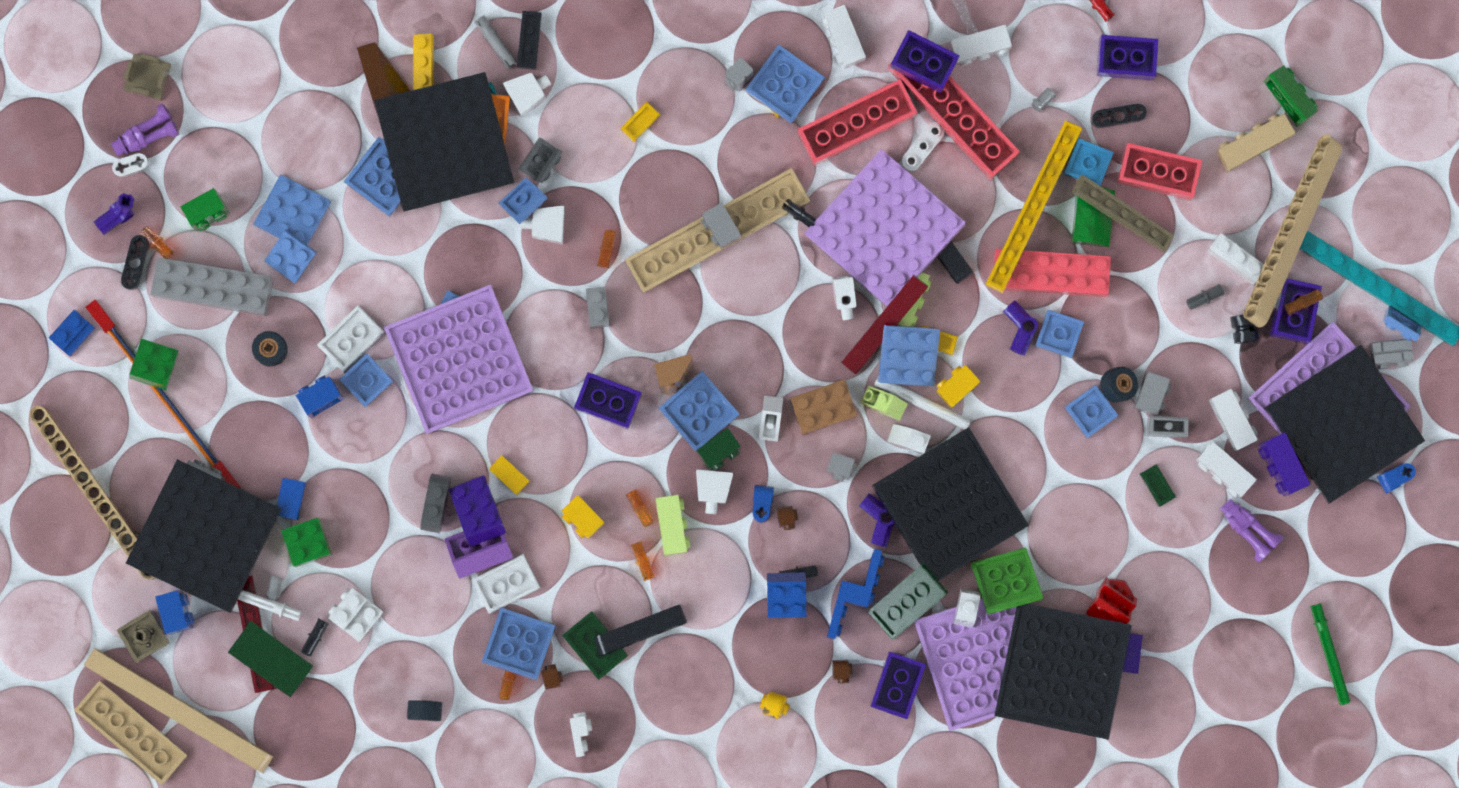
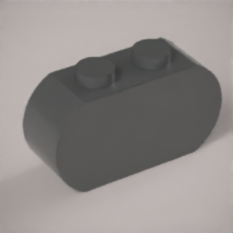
M431 474L420 530L440 534L449 496L448 489L451 485V477Z

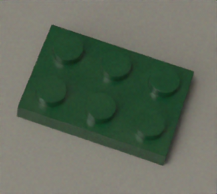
M591 611L562 636L595 677L600 680L628 657V654L622 648L600 656L593 638L608 632V630Z

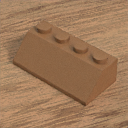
M692 354L654 364L661 393L666 395L674 394L677 392L676 389L681 387L693 366Z

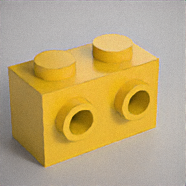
M960 365L951 372L953 376L948 381L944 378L937 385L939 389L936 393L951 409L981 382L966 365L962 368Z
M579 495L561 510L564 513L561 517L569 525L573 523L577 527L575 531L582 539L585 536L589 539L605 524Z

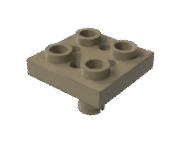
M151 610L117 629L135 663L140 662L170 644Z

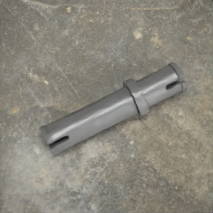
M484 15L478 18L474 23L484 35L483 38L490 43L506 68L508 69L516 64L517 61L497 35V30L492 28Z

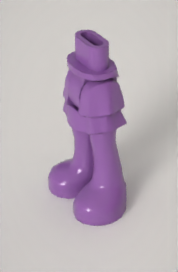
M163 103L158 105L155 116L143 123L134 125L132 128H128L121 136L117 137L116 141L111 143L117 156L123 153L129 154L130 152L139 151L141 148L147 147L148 144L162 137H176L180 135ZM167 122L163 127L147 135L143 134L149 129Z
M1232 499L1220 508L1226 515L1225 518H1228L1232 529H1235L1236 533L1240 534L1254 548V559L1258 563L1271 550L1248 529L1250 526L1266 541L1272 550L1284 539L1282 535L1273 534L1260 524L1256 516L1251 514V511L1240 506L1239 503L1236 504Z

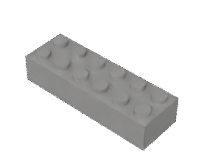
M157 257L150 295L154 298L267 316L273 278L266 275Z

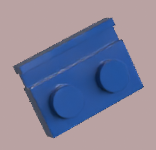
M73 310L50 335L49 339L71 357L96 328L76 310Z

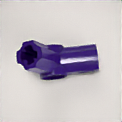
M123 193L118 196L117 201L109 207L110 210L94 221L103 235L134 216L132 208L135 199L131 194Z
M1014 300L1003 310V313L1018 327L1009 350L1025 356L1038 328V323L1036 319L1031 317ZM1025 322L1033 324L1034 328L1032 331L1024 329L1023 325Z
M869 493L859 507L877 520L871 544L887 548L894 522L893 520L889 523L882 521L881 515L887 512V510L879 500Z

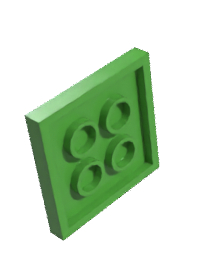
M1026 548L971 563L987 615L1043 599V594Z

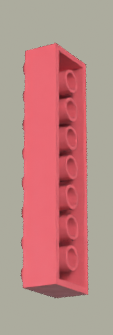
M891 63L888 65L887 69L897 80L901 79L905 89L938 122L989 180L994 178L1019 155L1020 151L951 76L942 93H939L890 68Z

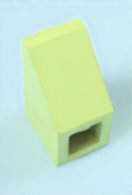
M868 386L860 402L900 421L908 403L895 395Z

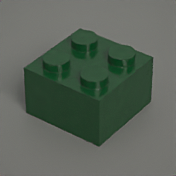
M727 428L698 448L696 453L709 471L712 469L717 471L724 466L725 460L728 458L733 460L740 455L739 450H741V446Z

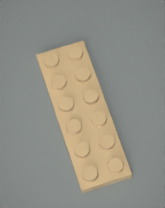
M100 680L74 709L75 712L161 785L169 779L188 756Z

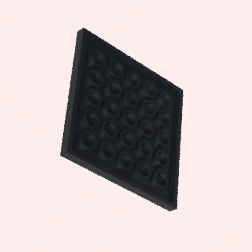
M486 72L374 100L403 212L514 183Z
M1359 345L1264 407L1281 434L1286 433L1297 458L1328 504L1425 442V439L1362 345Z
M969 427L872 485L920 565L924 563L938 581L1029 526Z
M177 459L126 564L231 613L282 508Z
M1030 604L1017 606L994 716L1109 740L1132 625Z

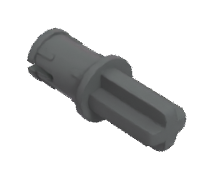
M1220 284L1206 291L1201 290V293L1186 300L1187 306L1192 310L1205 303L1209 304L1211 300L1225 295L1224 290Z

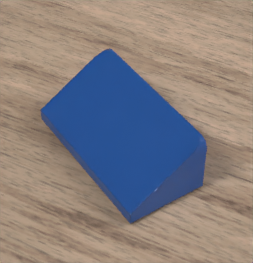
M287 478L282 479L277 506L282 508L279 514L280 517L299 519L306 482Z

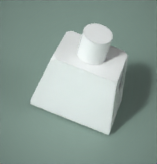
M532 73L503 83L521 117H524L546 98L542 90L551 85L546 75L536 80Z
M565 207L538 208L533 212V218H527L521 223V229H532V238L563 244Z
M849 275L832 278L836 309L841 310L842 320L854 319L852 308L857 306L853 277ZM843 296H848L849 301L847 303L842 302Z
M696 470L699 502H706V514H717L718 503L726 504L733 473Z
M960 588L953 624L973 628L980 601V592Z

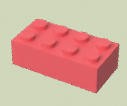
M1127 143L1117 183L1192 200L1195 195L1202 160Z

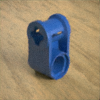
M1405 463L1377 476V479L1387 494L1413 479L1416 470L1413 465ZM1404 469H1409V470H1410V472L1408 473V476H1407V475H1404V476L1402 475V472L1404 471Z
M755 485L753 517L759 523L766 522L770 517L774 487ZM760 509H764V512L767 513L763 515V518H759V514H756Z

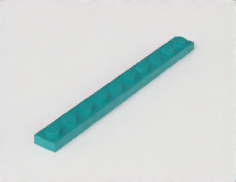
M1306 232L1299 250L1408 317L1452 347L1459 339V326L1311 232Z

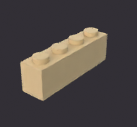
M1278 113L1268 119L1269 122L1264 125L1262 123L1255 125L1251 128L1253 131L1248 134L1243 132L1235 137L1236 140L1232 143L1226 141L1219 145L1216 155L1225 171L1229 172L1293 137L1296 133L1285 113L1281 116Z

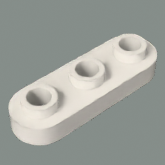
M938 122L928 124L903 156L902 166L906 171H916L943 138L944 129ZM934 128L938 130V134L936 135L932 134L931 130ZM920 144H926L927 148L921 149ZM913 158L915 163L909 164L908 159Z

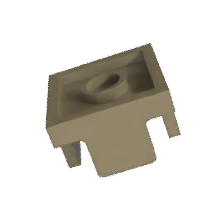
M134 54L132 61H128L124 75L126 80L124 91L162 101L171 63L163 62L159 58L145 54Z

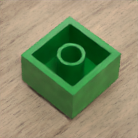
M214 188L180 206L191 227L196 231L200 230V232L207 230L210 224L215 221H223L227 218V214L230 213L220 194Z
M141 339L129 379L167 391L178 358V350Z
M318 517L281 530L293 567L297 568L332 555L321 520Z

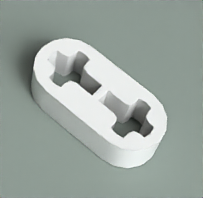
M141 153L116 160L113 163L112 170L118 177H127L146 170L149 160ZM137 158L145 161L142 163V167L138 165L132 166V164L137 162ZM119 164L123 166L129 165V167L124 169L123 173L117 171Z

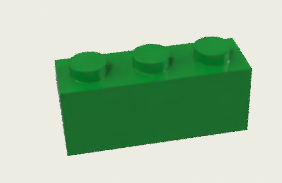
M1283 65L1269 74L1263 82L1298 127L1318 112V106L1312 98L1309 99L1305 94V87L1301 83L1296 82L1293 71Z
M1104 188L1115 196L1114 190ZM1076 195L1071 243L1109 248L1112 219Z

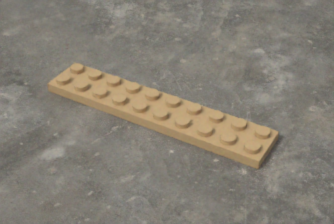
M791 168L724 205L741 234L740 239L721 249L719 245H714L710 238L713 234L710 229L706 230L701 222L703 217L626 258L625 262L641 291L645 293L786 216L789 213L782 209L783 203L788 205L787 199L792 200L799 207L809 203L810 199Z

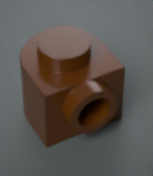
M792 506L777 508L779 528L784 527V530L795 529V521L798 520L797 509H793Z
M848 659L832 660L833 680H837L838 683H849V675H853L852 663H848Z
M556 664L544 666L545 670H542L541 673L545 690L561 687L560 683L563 682L561 671H557Z

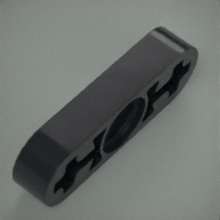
M1142 104L1098 110L1092 115L1091 123L1096 128H1106L1140 122L1145 118L1147 110ZM1136 108L1143 112L1139 118H1137V115H1130V120L1127 119L1128 113L1126 109H1129V113L1134 112ZM1108 112H1110L1112 123H1109V119L1103 120L1102 124L1099 121H1095L1098 114H1101V117H1108ZM1114 112H1123L1124 119L1116 121L1113 116Z
M142 235L134 236L129 245L121 277V284L127 290L136 289L140 283L149 248L148 240ZM140 239L144 243V247L141 246L139 249V253H143L142 256L132 254V251L137 252L138 247L135 245V242H139ZM134 257L140 260V265L137 268L130 266V260ZM128 269L138 272L137 275L133 273L132 279L135 280V283H131L130 286L125 282L131 276V273L127 272Z

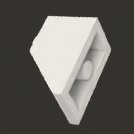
M764 396L759 432L760 440L778 442L783 398Z
M893 424L887 442L923 455L931 435Z

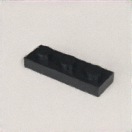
M522 12L517 68L536 70L542 12Z

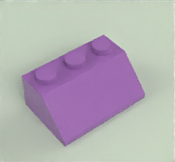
M464 531L445 538L452 564L459 579L513 558L505 534L470 547Z

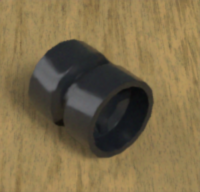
M1243 314L1230 317L1231 327L1235 329L1233 333L1234 344L1259 340L1258 330L1254 328L1255 325L1245 319Z

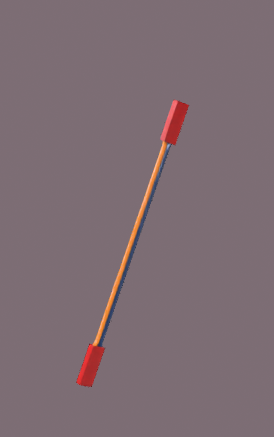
M93 300L85 308L103 331L111 335L133 364L136 355L116 331V325L100 304ZM150 386L211 464V468L213 467L221 471V476L226 478L225 482L241 488L224 464L213 456L165 392L160 388Z

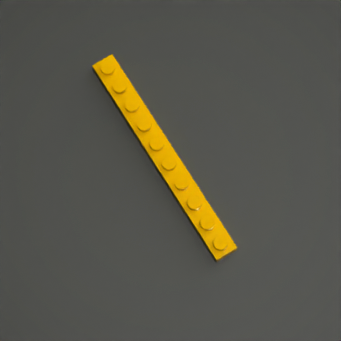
M1066 120L1064 121L991 271L986 286L1001 293L1004 292L1082 131L1081 127Z

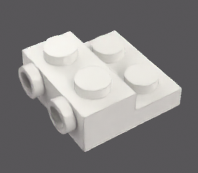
M354 588L351 590L346 589L340 597L342 599L339 605L335 604L328 612L330 614L329 619L358 642H361L384 612Z
M582 712L573 714L574 718L570 719L576 757L585 756L588 746L587 740H583L582 736L590 735L589 731H592L591 719H587L586 713Z

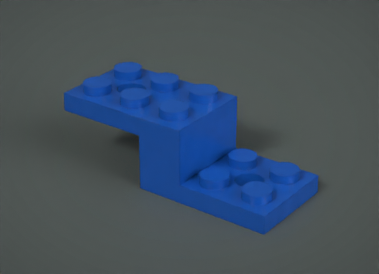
M873 550L864 586L841 581L827 638L834 640L836 636H840L843 626L839 624L841 617L845 618L848 607L844 606L845 603L863 608L872 605L875 593L871 592L873 586H877L880 576L876 574L877 569L882 567L885 557L881 555V550Z

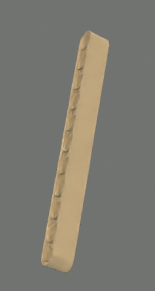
M1329 134L1321 136L1316 144L1244 309V318L1256 327H1263L1270 318L1342 152V145Z
M33 407L30 410L32 422L129 557L138 536L51 413L44 407ZM39 410L44 412V417L41 420L36 419V413ZM49 426H54L55 433L49 436L47 434V428ZM61 441L66 443V448L63 451L58 450V444ZM71 457H76L77 464L74 467L69 466V459ZM83 472H86L88 474V480L82 483L80 481V475ZM93 488H98L99 495L96 498L91 497V490ZM108 503L110 505V511L104 514L102 512V506ZM116 519L121 521L119 529L113 528V521ZM130 534L132 536V543L126 545L124 537ZM138 570V572L141 574L143 578L148 580L156 579L155 577L147 576L146 573Z
M94 648L84 665L255 770L264 773L273 756L103 652Z

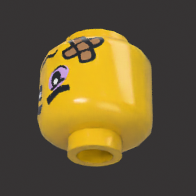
M773 691L764 694L760 704L763 714L774 719H780L782 715H787L790 704H787V697Z

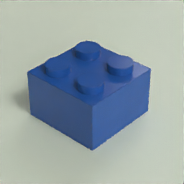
M321 376L315 380L316 384L311 387L308 385L298 390L299 394L295 395L310 418L344 400L343 395L330 376Z
M805 572L767 573L768 618L807 617Z
M176 590L155 596L165 634L172 635L193 629L192 624L195 623L193 613H189L187 605H190L187 594Z

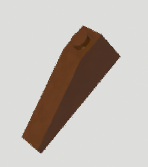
M375 42L357 48L373 104L374 100L410 91Z

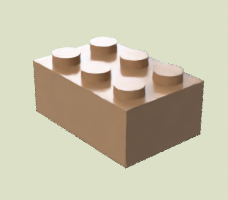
M845 379L790 398L802 436L857 417Z

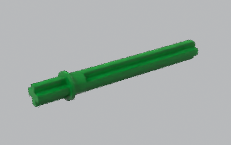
M1321 603L1312 605L1310 608L1315 621L1313 625H1316L1339 704H1349L1350 698L1328 628V619L1325 618Z

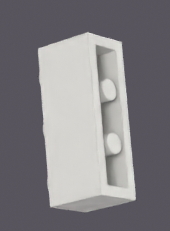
M845 5L823 13L824 19H821L824 29H828L831 35L828 39L831 47H835L838 54H835L838 64H842L845 69L865 61V53Z
M1006 25L950 41L951 51L960 55L956 65L961 64V67L972 64V61L979 59V61L990 59V55H1005L1009 53L1008 50H1011L1012 47Z
M1222 233L1217 236L1207 250L1208 253L1252 285L1257 282L1264 264Z
M1229 389L1208 400L1234 451L1258 440L1256 437L1258 436L1257 430L1253 425L1250 426L1247 420L1249 415L1245 408L1242 409L1239 405L1240 398L1236 391L1233 392L1232 389Z
M1211 442L1196 459L1198 462L1197 466L1204 472L1209 471L1213 475L1212 479L1219 485H1225L1228 488L1226 491L1234 498L1236 496L1238 498L1242 497L1257 480L1214 442Z

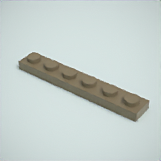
M1082 175L1079 177L1072 193L1161 252H1166L1174 237L1173 234L1086 176Z

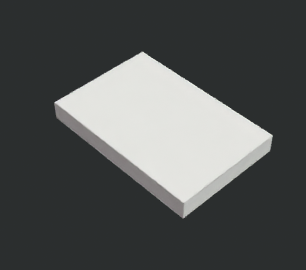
M357 305L317 346L345 372L385 332Z
M524 554L472 579L489 614L541 588Z

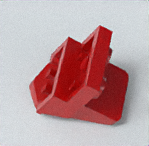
M1106 577L1098 588L1096 597L1088 607L1086 615L1127 624L1131 620L1132 611L1137 606V598L1133 595L1126 581Z

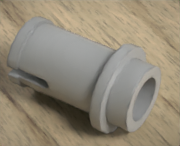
M1046 88L1037 99H1033L1031 105L1038 112L1044 111V107L1056 95L1051 89Z
M270 576L269 590L266 593L267 599L278 601L281 598L279 594L283 578Z

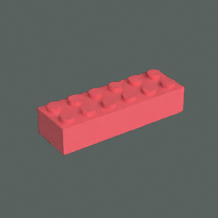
M901 79L798 128L797 133L813 165L816 166L916 117L917 111Z
M995 249L993 267L1002 249ZM1023 251L1005 290L1107 297L1109 295L1111 257Z

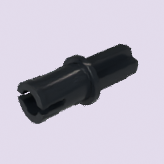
M790 199L786 200L788 205L783 203L782 209L790 213L796 221H801L807 227L815 225L816 218L807 213L804 207H799Z
M816 565L801 568L796 566L795 569L779 571V573L805 572L806 578L818 576Z
M318 618L311 633H308L309 637L301 649L303 654L309 657L312 655L318 642L322 641L321 637L329 625L328 623Z

